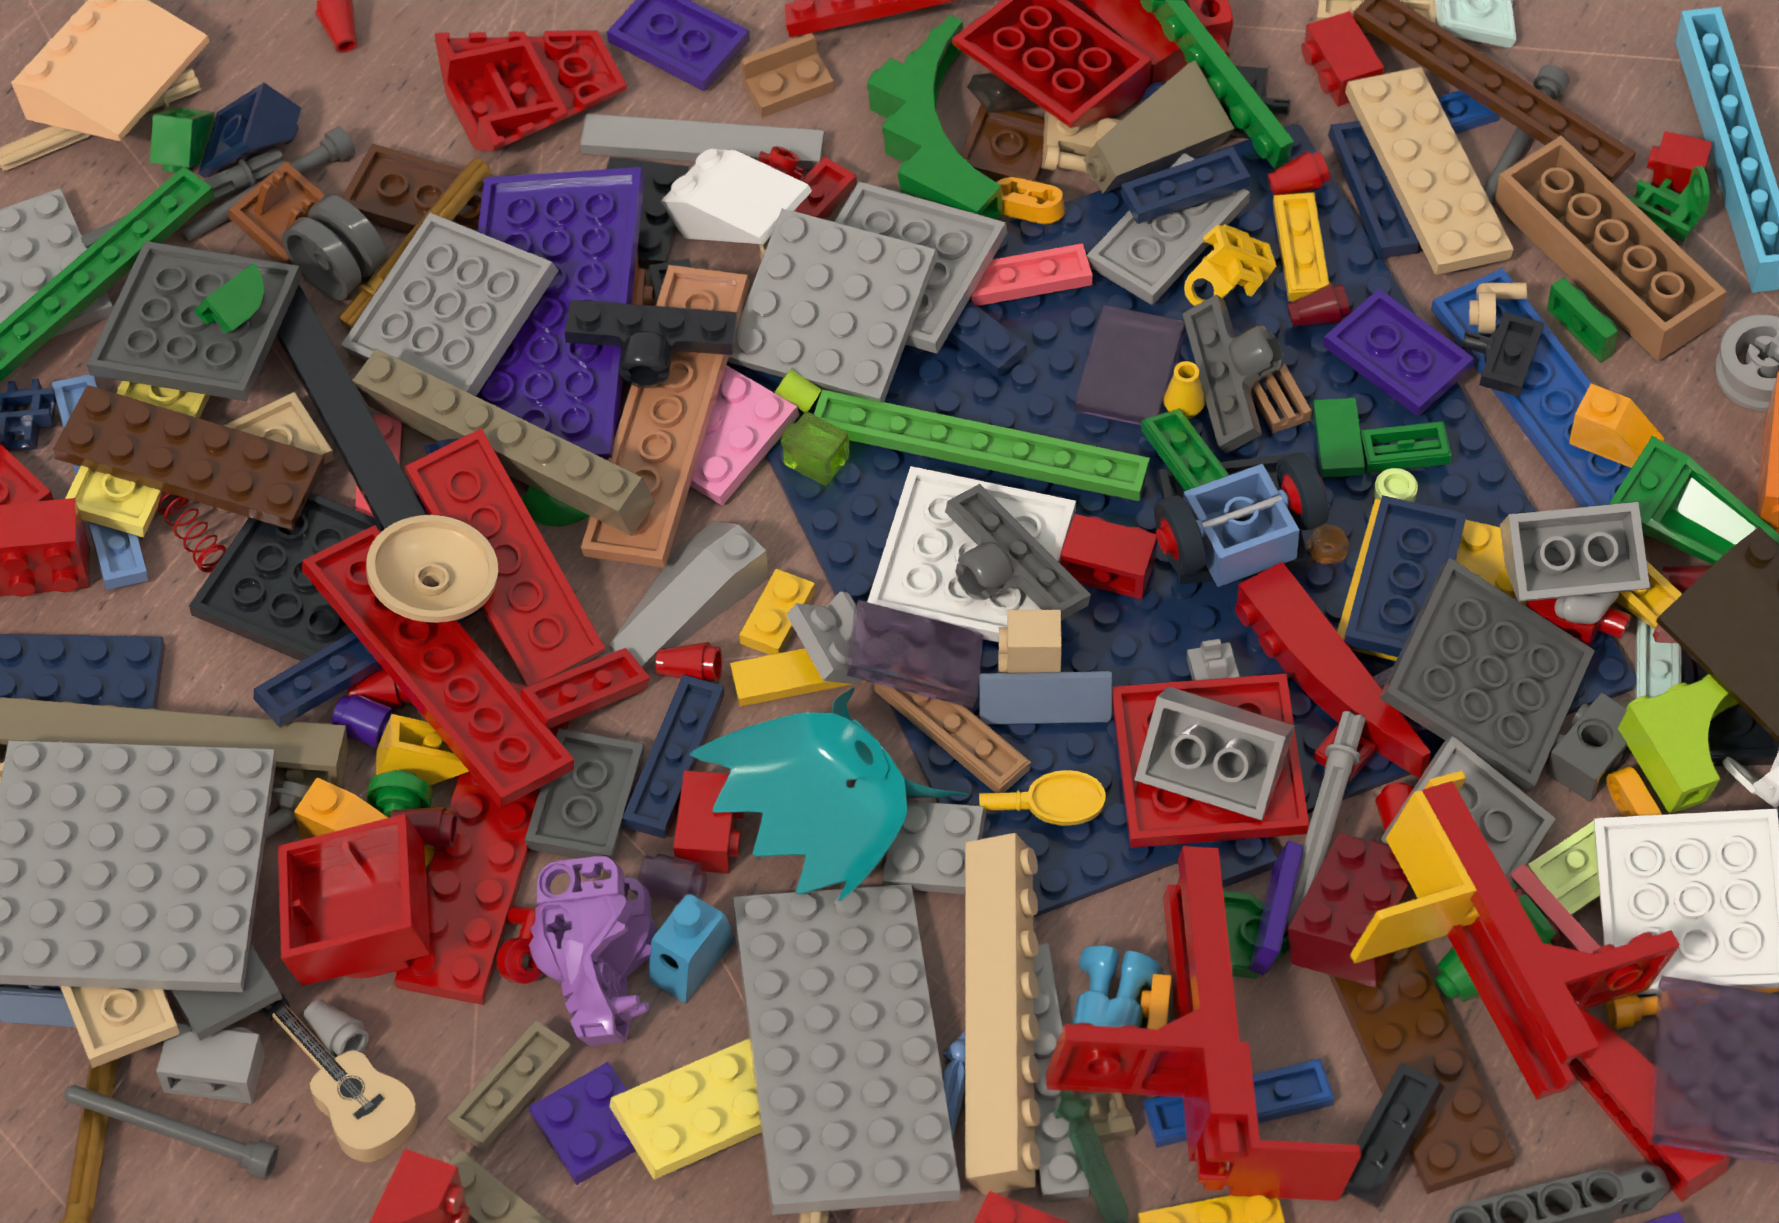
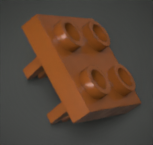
M286 161L228 209V218L279 263L292 265L293 263L283 247L282 235L297 219L308 217L310 208L325 195Z

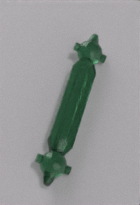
M1060 1090L1061 1101L1058 1109L1054 1110L1053 1113L1056 1119L1062 1118L1069 1122L1068 1137L1102 1220L1105 1223H1128L1129 1210L1094 1125L1084 1117L1086 1108L1091 1107L1089 1099L1082 1100V1098L1074 1095L1071 1091Z

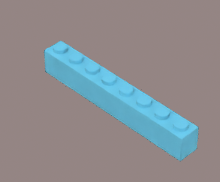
M1721 7L1682 11L1675 44L1706 141L1712 142L1710 150L1711 161L1752 293L1779 290V189Z

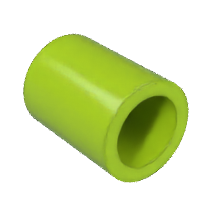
M790 368L774 393L796 405L804 413H807L822 389Z

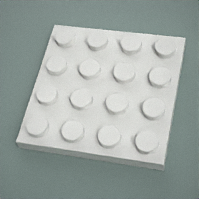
M910 466L868 598L867 614L999 642V627H1007L1008 610L1041 609L1017 587H1008L986 600H976L965 593L957 580L955 572L959 562L958 557L978 545L945 513L947 501L981 484L1059 563L1060 554L1076 511V501Z
M1777 809L1594 818L1603 945L1613 944L1616 948L1628 944L1640 934L1652 932L1653 935H1657L1672 930L1680 944L1678 950L1648 990L1636 993L1637 995L1677 993L1692 990L1779 988V824Z

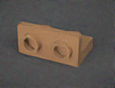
M813 33L790 39L786 43L764 51H757L741 60L743 86L762 118L834 91V80L817 54V40Z

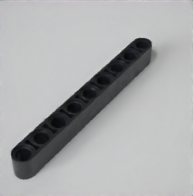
M298 285L276 336L381 531L402 519L426 515L301 286Z

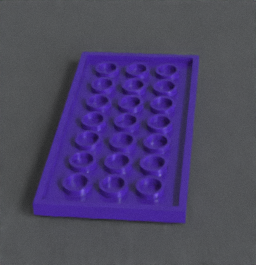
M641 167L485 177L478 232L553 262L559 271L476 397L608 460V458H612L614 439L619 424L623 377L620 375L619 365L622 348L566 343L565 326L570 300L632 304L645 174Z

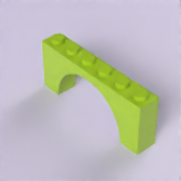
M1709 674L1702 681L1690 685L1679 683L1669 688L1664 694L1652 698L1645 695L1633 700L1626 707V713L1617 728L1669 814H1674L1707 802L1720 780L1709 752L1710 721L1720 712L1739 703Z

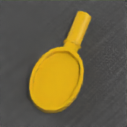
M1065 770L1041 776L1032 783L1028 792H1020L1018 790L1017 792L979 793V806H983L985 811L1017 810L1019 812L1020 810H1030L1037 818L1044 822L1070 826L1082 824L1097 817L1103 810L1106 794L1102 784L1096 778L1086 773Z

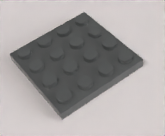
M145 241L87 362L89 374L91 376L247 401L302 278L300 267L298 265ZM255 262L263 277L264 295L257 311L248 320L228 333H222L221 325L215 321L210 325L205 324L194 313V310L207 296Z
M1449 558L1441 565L1379 699L1442 739L1448 740L1452 736L1455 737L1507 780L1528 792L1537 783L1595 650Z

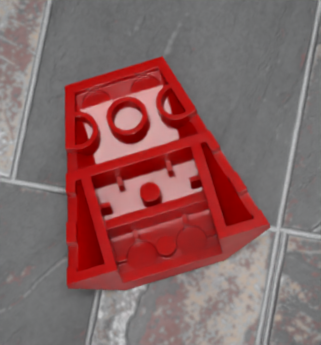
M597 30L544 31V36L527 37L525 31H511L508 37L486 38V32H469L468 38H450L449 33H435V43L445 93L474 150L495 151L532 133L586 111L625 92L627 89L625 80Z

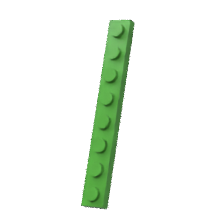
M823 389L811 421L812 433L1140 501L1149 470L1150 458L900 405L881 403L871 399Z

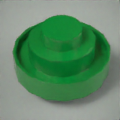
M393 770L387 773H380L371 778L368 783L366 798L368 804L390 818L393 809L431 807L433 790L426 781L420 779L415 774L403 770Z

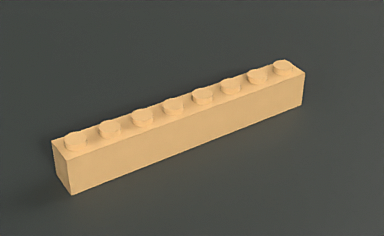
M1016 833L965 842V1179L983 1195H987L989 1190L1000 1193L1036 1187L1035 1169L1040 1167V1152L1035 1143V1126H1038L1040 1122V1111L1035 1100V1083L1039 1081L1040 1072L1038 1062L1034 1056V1040H1037L1039 1037V1025L1034 1014V998L1038 997L1039 985L1034 973L1033 959L1038 954V940L1033 931V915H1036L1038 912V901L1033 890V874L1037 873L1038 864L1034 850L1028 847Z

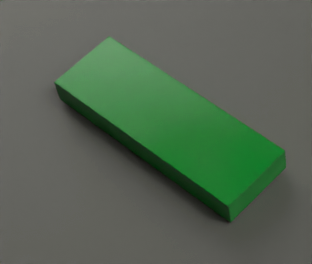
M1181 409L1142 420V433L1185 491L1229 476L1228 472Z

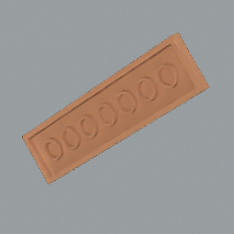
M668 265L656 306L737 312L738 328L750 288V280L746 274ZM676 352L671 359L668 379L661 385L654 388H640L631 385L614 439L612 458H608V461L641 476L656 503L633 536L590 516L581 545L584 557L666 567L729 355Z

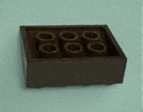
M1759 526L1727 551L1657 618L1656 622L1779 743V545Z

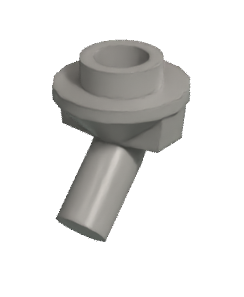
M285 781L282 788H273L272 793L281 809L268 817L266 838L295 820L294 811L309 790V787Z

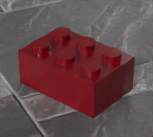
M1342 833L1337 835L1288 927L1291 965L1377 988L1394 952L1354 963L1350 954L1376 912L1418 899L1389 845Z

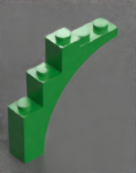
M949 15L939 27H934L925 42L916 51H912L907 56L904 64L890 58L879 70L877 69L871 74L867 82L870 110L887 118L882 127L885 154L903 162L897 175L900 193L997 220L1003 213L1001 185L977 171L955 150L943 132L936 113L941 86L950 67L962 53V50L952 44V38L963 31V21Z

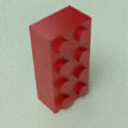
M75 498L0 505V597L12 595L25 597L33 593L53 591L66 593L76 589L90 588V545Z

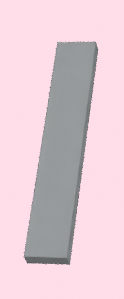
M586 114L581 139V153L696 162L697 157L701 153L714 148L736 150L757 160L761 151L769 154L773 146H778L790 150L800 158L797 167L812 170L822 159L824 130Z

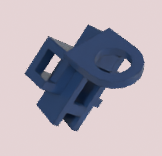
M32 379L31 389L18 390L15 381H8L7 392L0 393V443L8 452L37 449L40 427L53 426L56 398L52 388L43 389L39 379ZM31 404V409L19 410L20 405ZM15 435H24V439L15 440Z

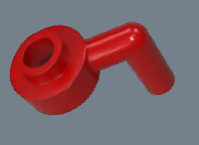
M511 906L508 910L507 922L522 925L519 938L507 940L500 947L497 954L498 971L509 982L528 984L538 979L542 974V971L537 967L531 955L529 947L534 937L531 932V926L535 923V908ZM525 954H528V965L524 969L522 958Z

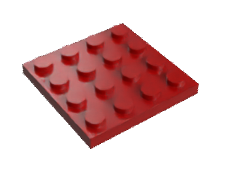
M1286 674L1112 687V707L1130 848L1307 834L1309 820L1295 728L1282 772L1263 820L1135 780L1157 696L1168 686L1294 725Z

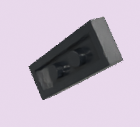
M1400 1062L1355 1144L1360 1146L1361 1157L1343 1192L1377 1209L1379 1208L1445 1088L1440 1081Z

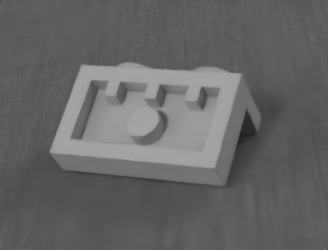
M839 592L826 607L796 603L786 614L823 681L860 684L884 658L881 648L848 592Z

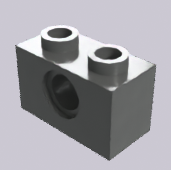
M1602 692L1591 705L1584 703L1576 712L1571 722L1573 727L1566 735L1562 732L1558 733L1549 753L1550 760L1546 774L1591 802L1607 783V775L1617 771L1632 753L1627 742L1617 729L1626 713V708ZM1585 743H1593L1599 747H1591Z

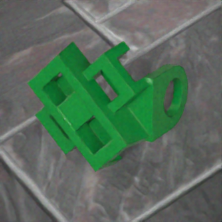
M1702 166L1693 167L1690 181L1681 194L1670 190L1672 180L1668 178L1663 181L1659 188L1639 179L1636 183V194L1634 197L1629 195L1626 197L1664 233L1683 243L1698 224L1700 218H1704L1707 212L1710 196L1709 182L1706 171ZM1661 205L1671 210L1672 213L1670 215H1667L1664 212L1658 210V208Z

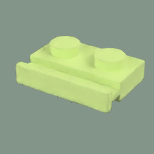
M1594 821L1527 865L1532 873L1572 916L1600 897Z

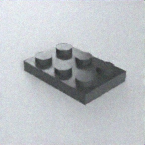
M558 728L556 738L575 759L574 768L567 774L540 788L525 837V845H528L529 850L572 858L606 856L614 860L623 829L622 818L634 792L645 754L644 744Z

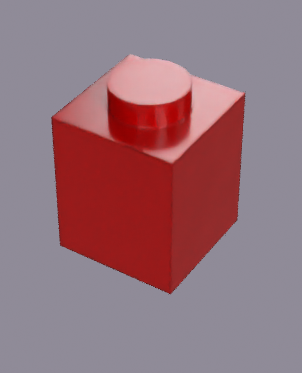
M1664 131L1660 147L1652 145L1646 169L1654 170L1651 185L1659 188L1663 181L1668 178L1672 180L1670 190L1681 194L1690 181L1693 167L1702 166L1706 171L1712 142Z

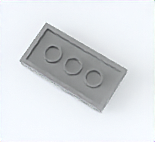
M1183 153L1171 167L1195 159ZM1241 189L1140 224L1136 223L1129 210L1087 254L1089 266L1153 305L1208 247L1209 243L1204 242L1203 236L1217 224L1221 226L1224 224L1228 225L1249 203L1250 192L1246 189Z

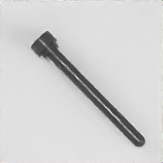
M1544 65L1534 80V86L1555 100L1563 95L1570 79L1563 69L1554 65ZM1518 127L1483 188L1492 206L1495 202L1499 174L1516 164L1531 137Z
M337 126L324 134L325 139L320 141L318 148L292 162L290 165L304 175L328 160L334 162L338 159V161L342 162L355 154V148L344 129ZM259 183L186 225L182 230L183 237L189 241L195 240L229 219L228 209Z
M77 1085L68 1086L64 1092V1097L69 1103L240 1161L241 1167L248 1169L249 1175L263 1180H267L270 1177L277 1161L279 1145L260 1139L258 1143L250 1140L248 1144Z

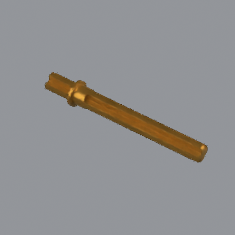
M478 157L473 158L365 285L360 284L357 287L359 293L337 317L343 327L351 331L429 212L452 221L483 185L485 177H489L492 173L490 166Z
M118 1059L92 1068L91 1064H89L86 1089L112 1097ZM83 1107L64 1218L58 1223L92 1222L109 1116Z

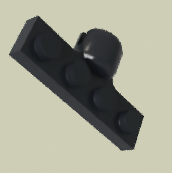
M570 300L565 326V342L622 348L619 362L620 375L635 387L654 388L668 379L671 359L676 352L733 355L737 329V312Z

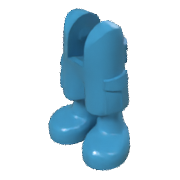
M1090 946L1084 948L1081 951L1078 965L1081 971L1089 976V991L1080 994L1077 998L1073 1024L1086 1022L1094 1026L1121 1027L1124 1025H1134L1140 1028L1143 1019V1008L1136 1001L1141 988L1152 987L1153 974L1163 975V967L1153 958L1139 952H1125L1117 997L1110 1000L1107 997L1111 980L1117 971L1119 953L1115 948L1109 946Z

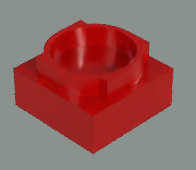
M406 814L278 846L281 959L301 986L341 976L370 978L409 968L410 959L430 955L425 846L423 839Z

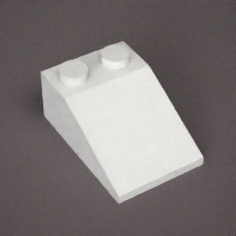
M713 148L704 151L697 157L696 164L686 175L678 178L672 184V190L661 200V203L684 239L764 244L772 235L781 209L794 211L812 190L808 184L736 150Z

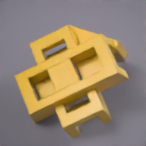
M1217 224L1203 236L1204 242L1213 245L1214 250L1203 258V261L1188 276L1185 281L1184 291L1192 305L1196 306L1204 302L1205 300L1199 298L1194 291L1195 281L1203 278L1213 285L1214 295L1217 294L1222 299L1234 289L1236 284L1243 286L1246 295L1252 297L1264 280H1267L1276 268L1270 244L1249 237L1248 233L1226 224L1223 226Z

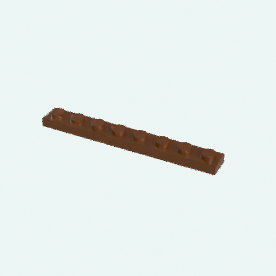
M1364 0L1354 10L1353 17L1358 25L1542 144L1547 145L1559 136H1562L1612 184L1634 162L1635 151L1401 1Z

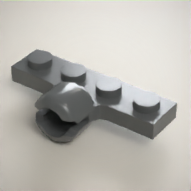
M1216 294L1182 313L1195 363L1199 368V378L1218 447L1225 453H1229L1262 435L1251 396V388L1256 382L1279 371L1284 365L1285 358L1277 338L1272 332H1267L1263 325L1255 326L1235 337L1226 302Z
M981 484L947 501L945 513L978 545L959 555V562L955 570L960 586L971 598L986 600L1008 587H1017L1041 610H1061V621L1088 606L1091 594Z

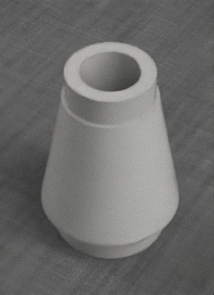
M321 999L313 1001L306 1008L303 1016L304 1021L309 1024L318 1039L334 1058L352 1050L362 1053L365 1049L369 1035L365 1031V1025L362 1021Z

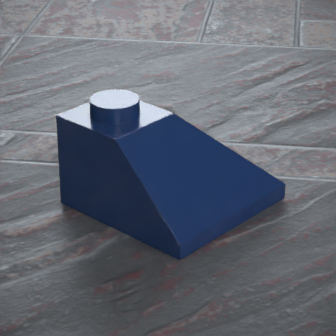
M262 83L222 108L216 114L198 174L205 178L238 165L239 159L243 158L244 161H247L283 144H290L299 130L297 122L301 107L266 83Z

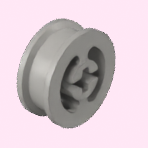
M1752 315L1736 321L1725 332L1715 362V377L1720 389L1730 400L1750 410L1767 412L1777 372L1779 371V317L1773 315ZM1748 349L1744 364H1741L1737 354Z

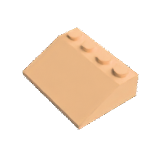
M87 0L33 60L25 66L11 84L26 120L121 141L210 41L208 35L149 0Z

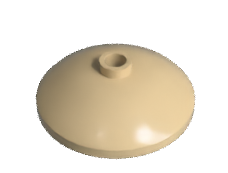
M420 515L393 523L375 538L367 555L366 575L375 596L393 612L416 621L439 623L468 616L488 601L497 583L498 561L489 541L472 526L450 517Z

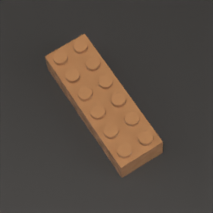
M1559 136L1499 174L1494 205L1657 361H1660L1720 321L1727 291L1562 136Z

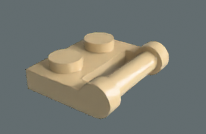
M1046 111L1041 167L1053 171L1056 167L1087 173L1086 164L1083 159L1094 144L1121 120L1104 118L1069 128Z

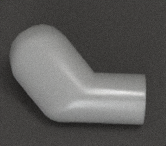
M1619 593L1558 598L1554 605L1555 613L1559 618L1566 619L1569 622L1594 624L1601 619L1615 602Z

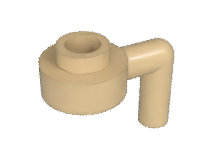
M1527 283L1480 284L1476 289L1477 300L1469 301V325H1477L1478 334H1493L1496 328V299H1527Z

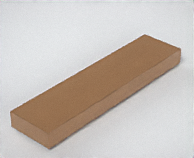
M906 657L874 683V690L877 694L995 793L1006 792L1030 770L1031 761Z

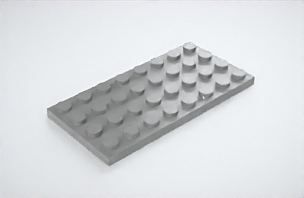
M910 884L856 888L840 902L838 898L843 889L811 891L801 895L792 892L733 897V914L772 1215L956 1201L960 1198L958 1171L913 890Z

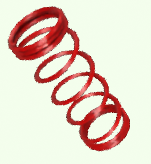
M162 492L158 503V512L164 515L165 522L168 525L174 526L175 536L183 539L184 549L193 553V561L197 564L199 570L202 572H212L227 549L222 544H216L218 536L209 535L203 538L194 550H190L186 545V540L202 535L207 530L208 523L203 521L195 524L188 530L185 537H181L177 533V526H184L197 518L199 510L192 508L180 515L176 523L173 524L168 521L167 515L184 508L188 504L189 499L183 504L185 498L179 496L167 508H160L162 501L170 495V493ZM196 511L192 519L178 524L180 519L188 512ZM205 524L206 527L200 533L187 537L195 527ZM211 537L215 538V541L210 546L197 551L198 547L205 540ZM223 550L222 555L215 562L202 564L209 554ZM196 553H201L198 560H196Z

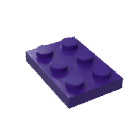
M635 0L607 31L609 43L704 92L750 41L748 29L691 0Z
M1380 288L1324 336L1323 347L1417 417L1473 368L1474 357Z

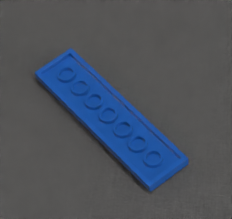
M1503 268L1433 299L1432 312L1460 348L1466 331L1478 334L1477 325H1469V301L1477 300V287L1482 283H1514ZM1496 299L1495 331L1499 328L1504 312L1545 323L1527 299ZM1545 323L1541 340L1520 397L1494 389L1492 391L1580 507L1609 505V502L1631 468L1569 444L1575 413L1591 382ZM1478 334V335H1481V336H1485V337L1490 338L1492 334ZM1461 348L1474 357L1473 366L1481 375L1485 366V354Z

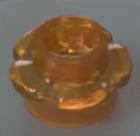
M1325 524L1317 527L1307 540V550L1312 552V558L1320 564L1339 563L1348 554L1346 550L1349 547L1348 538L1344 531L1336 525ZM1324 546H1331L1332 548L1326 549Z

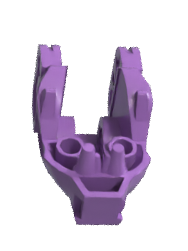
M593 856L549 863L541 870L537 880V904L539 906L535 908V923L531 926V932L534 936L529 944L531 955L537 967L545 975L553 978L562 986L563 997L567 999L565 1005L569 1014L573 1016L570 1022L577 1038L591 1047L625 1043L633 1018L649 1010L648 1002H640L638 995L628 996L626 978L640 965L650 959L651 941L656 934V925L653 918H651L650 893L638 880L632 877H624L621 867L606 856ZM603 868L611 874L609 879L585 882L581 881L580 876L582 874L587 879L599 877ZM568 873L570 875V886L562 894L553 895L550 889L552 880L558 874ZM629 889L638 896L637 899L630 901L626 898Z

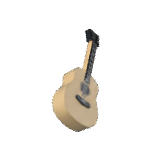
M282 993L281 999L258 1010L270 1021L275 1019L320 1069L310 1082L312 1097L316 1107L330 1118L336 1140L346 1155L360 1162L377 1161L399 1149L412 1136L418 1125L419 1117L414 1096L405 1084L374 1069L368 1058L359 1051H348L334 1058L289 1009V1002Z

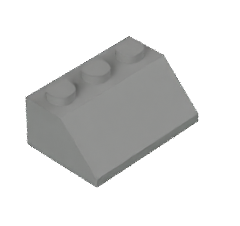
M1639 502L1508 514L1500 524L1505 568L1518 602L1647 590L1650 588Z
M1168 686L1157 696L1135 780L1263 820L1282 772L1295 726Z

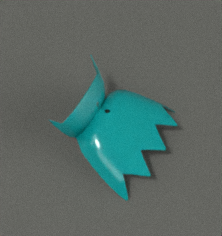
M855 687L834 700L832 703V713H797L772 719L721 736L690 753V756L700 761L719 764L731 769L713 806V813H763L753 850L755 857L806 855L796 889V894L798 895L845 881L846 884L838 901H842L851 894L876 867L897 837L907 816V798L968 796V793L933 789L905 779L879 741L857 720H851L847 709V702L851 698ZM847 780H856L855 787H847Z

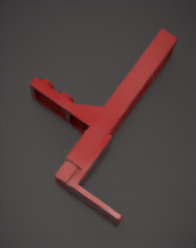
M1183 846L1178 857L1180 877L1177 885L1168 884L1163 895L1175 1020L1158 1029H1143L1134 1025H1124L1121 1027L1094 1026L1086 1022L1073 1025L1064 1024L1046 1071L1047 1090L1183 1097L1189 1161L1196 1162L1198 1182H1203L1204 1190L1222 1191L1224 1186H1228L1229 1196L1252 1197L1261 1195L1266 1198L1337 1201L1340 1199L1361 1157L1359 1145L1260 1140L1249 1042H1240L1219 849Z

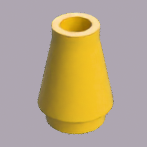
M1184 361L1175 366L1173 377L1164 394L1163 401L1168 411L1181 409L1187 419L1194 418L1204 408L1205 396L1199 378V368L1192 362Z

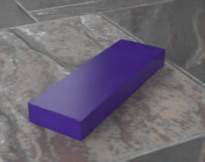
M1288 840L1273 865L1249 971L1264 975L1268 972L1280 952L1304 851L1302 849L1303 845Z

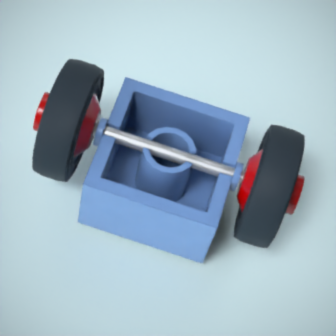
M1295 452L1277 461L1276 472L1279 491L1276 489L1264 465L1260 464L1184 491L1183 498L1172 496L1157 502L1154 506L1157 540L1175 571L1180 575L1190 574L1200 570L1206 564L1217 587L1267 570L1280 562L1286 563L1297 559L1299 528L1305 531L1320 527L1328 521L1329 517L1325 486L1309 457L1303 452Z

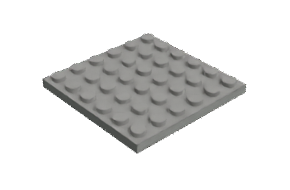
M8 741L0 783V984L243 992L277 760L275 749Z

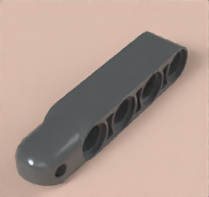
M1651 1164L1639 1165L1616 1172L1606 1169L1594 1170L1462 1204L1454 1208L1450 1213L1448 1223H1505L1502 1220L1504 1217L1516 1218L1521 1223H1614L1617 1219L1648 1212L1666 1195L1670 1184L1665 1172L1659 1166ZM1591 1195H1605L1611 1202H1597ZM1649 1195L1647 1201H1640L1641 1198ZM1556 1205L1563 1208L1566 1213L1563 1215L1553 1214L1547 1207Z

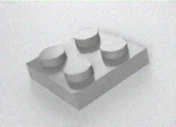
M907 801L905 822L887 851L882 879L884 886L910 884L912 885V890L965 894V842L982 839L986 819L984 807Z

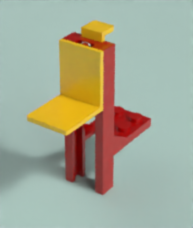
M1461 770L1430 779L1423 790L1413 792L1387 835L1386 840L1418 899L1376 912L1350 956L1354 963H1358L1447 935L1535 1099L1538 1100L1568 1090L1575 1081V1077L1567 1064L1573 1058L1582 1056L1583 1060L1592 1058L1600 1047L1580 1011L1648 990L1678 950L1680 944L1672 930L1653 935L1652 932H1646L1636 936L1626 945L1615 948L1613 944H1608L1592 953L1542 943L1459 793L1467 780L1464 772Z

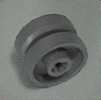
M334 194L325 195L310 208L308 217L297 219L282 235L283 247L293 265L300 267L301 275L315 289L334 300H344L361 284L362 277H370L387 260L384 243L371 222L356 207Z

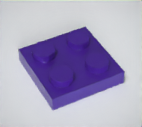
M608 1062L528 1107L530 1116L576 1185L636 1151L610 1109L611 1097L627 1091V1089Z

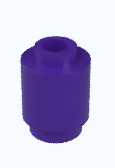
M344 695L335 707L332 724L345 725L347 738L377 749L391 714L397 715V711L395 708L360 695H354L353 697Z

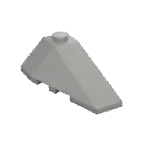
M710 523L680 545L666 567L609 644L610 650L616 652L627 648L641 667L646 670L656 662V655L659 649L677 647L769 579L767 551L739 524Z

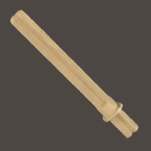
M190 68L183 71L147 112L161 106L167 109L170 107V102L201 90L193 69ZM50 126L0 147V167L2 170L7 171L89 137L91 134Z

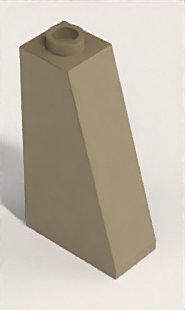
M1193 61L1187 64L1100 138L1083 160L1089 177L1097 183L1104 194L1121 187V184L1172 166L1183 153L1190 157H1195L1220 147L1234 130V127L1197 62Z

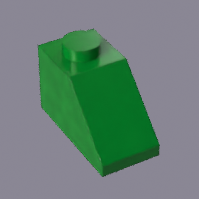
M175 107L154 114L150 163L163 164L162 170L172 173L178 172L183 166L189 168L200 164L214 121V112Z

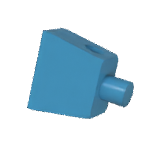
M692 894L685 895L651 941L649 983L687 1004L735 941L726 915Z

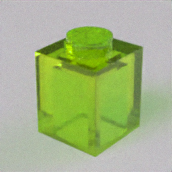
M807 411L796 424L791 423L783 433L781 445H783L784 465L826 487L849 459V433Z

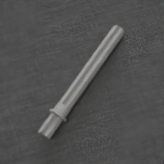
M1350 711L1342 713L1334 743L1328 745L1325 750V754L1328 757L1325 774L1303 846L1304 851L1285 928L1287 932L1291 921L1325 860L1348 778L1351 776L1353 766L1358 764L1361 758L1356 750L1365 723V717L1353 715Z

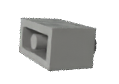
M187 1022L185 1024H177L180 1034L164 1041L156 1071L163 1092L253 1104L265 1058L259 1034H254L245 1028L233 1027L229 1030L221 1029L199 1040Z

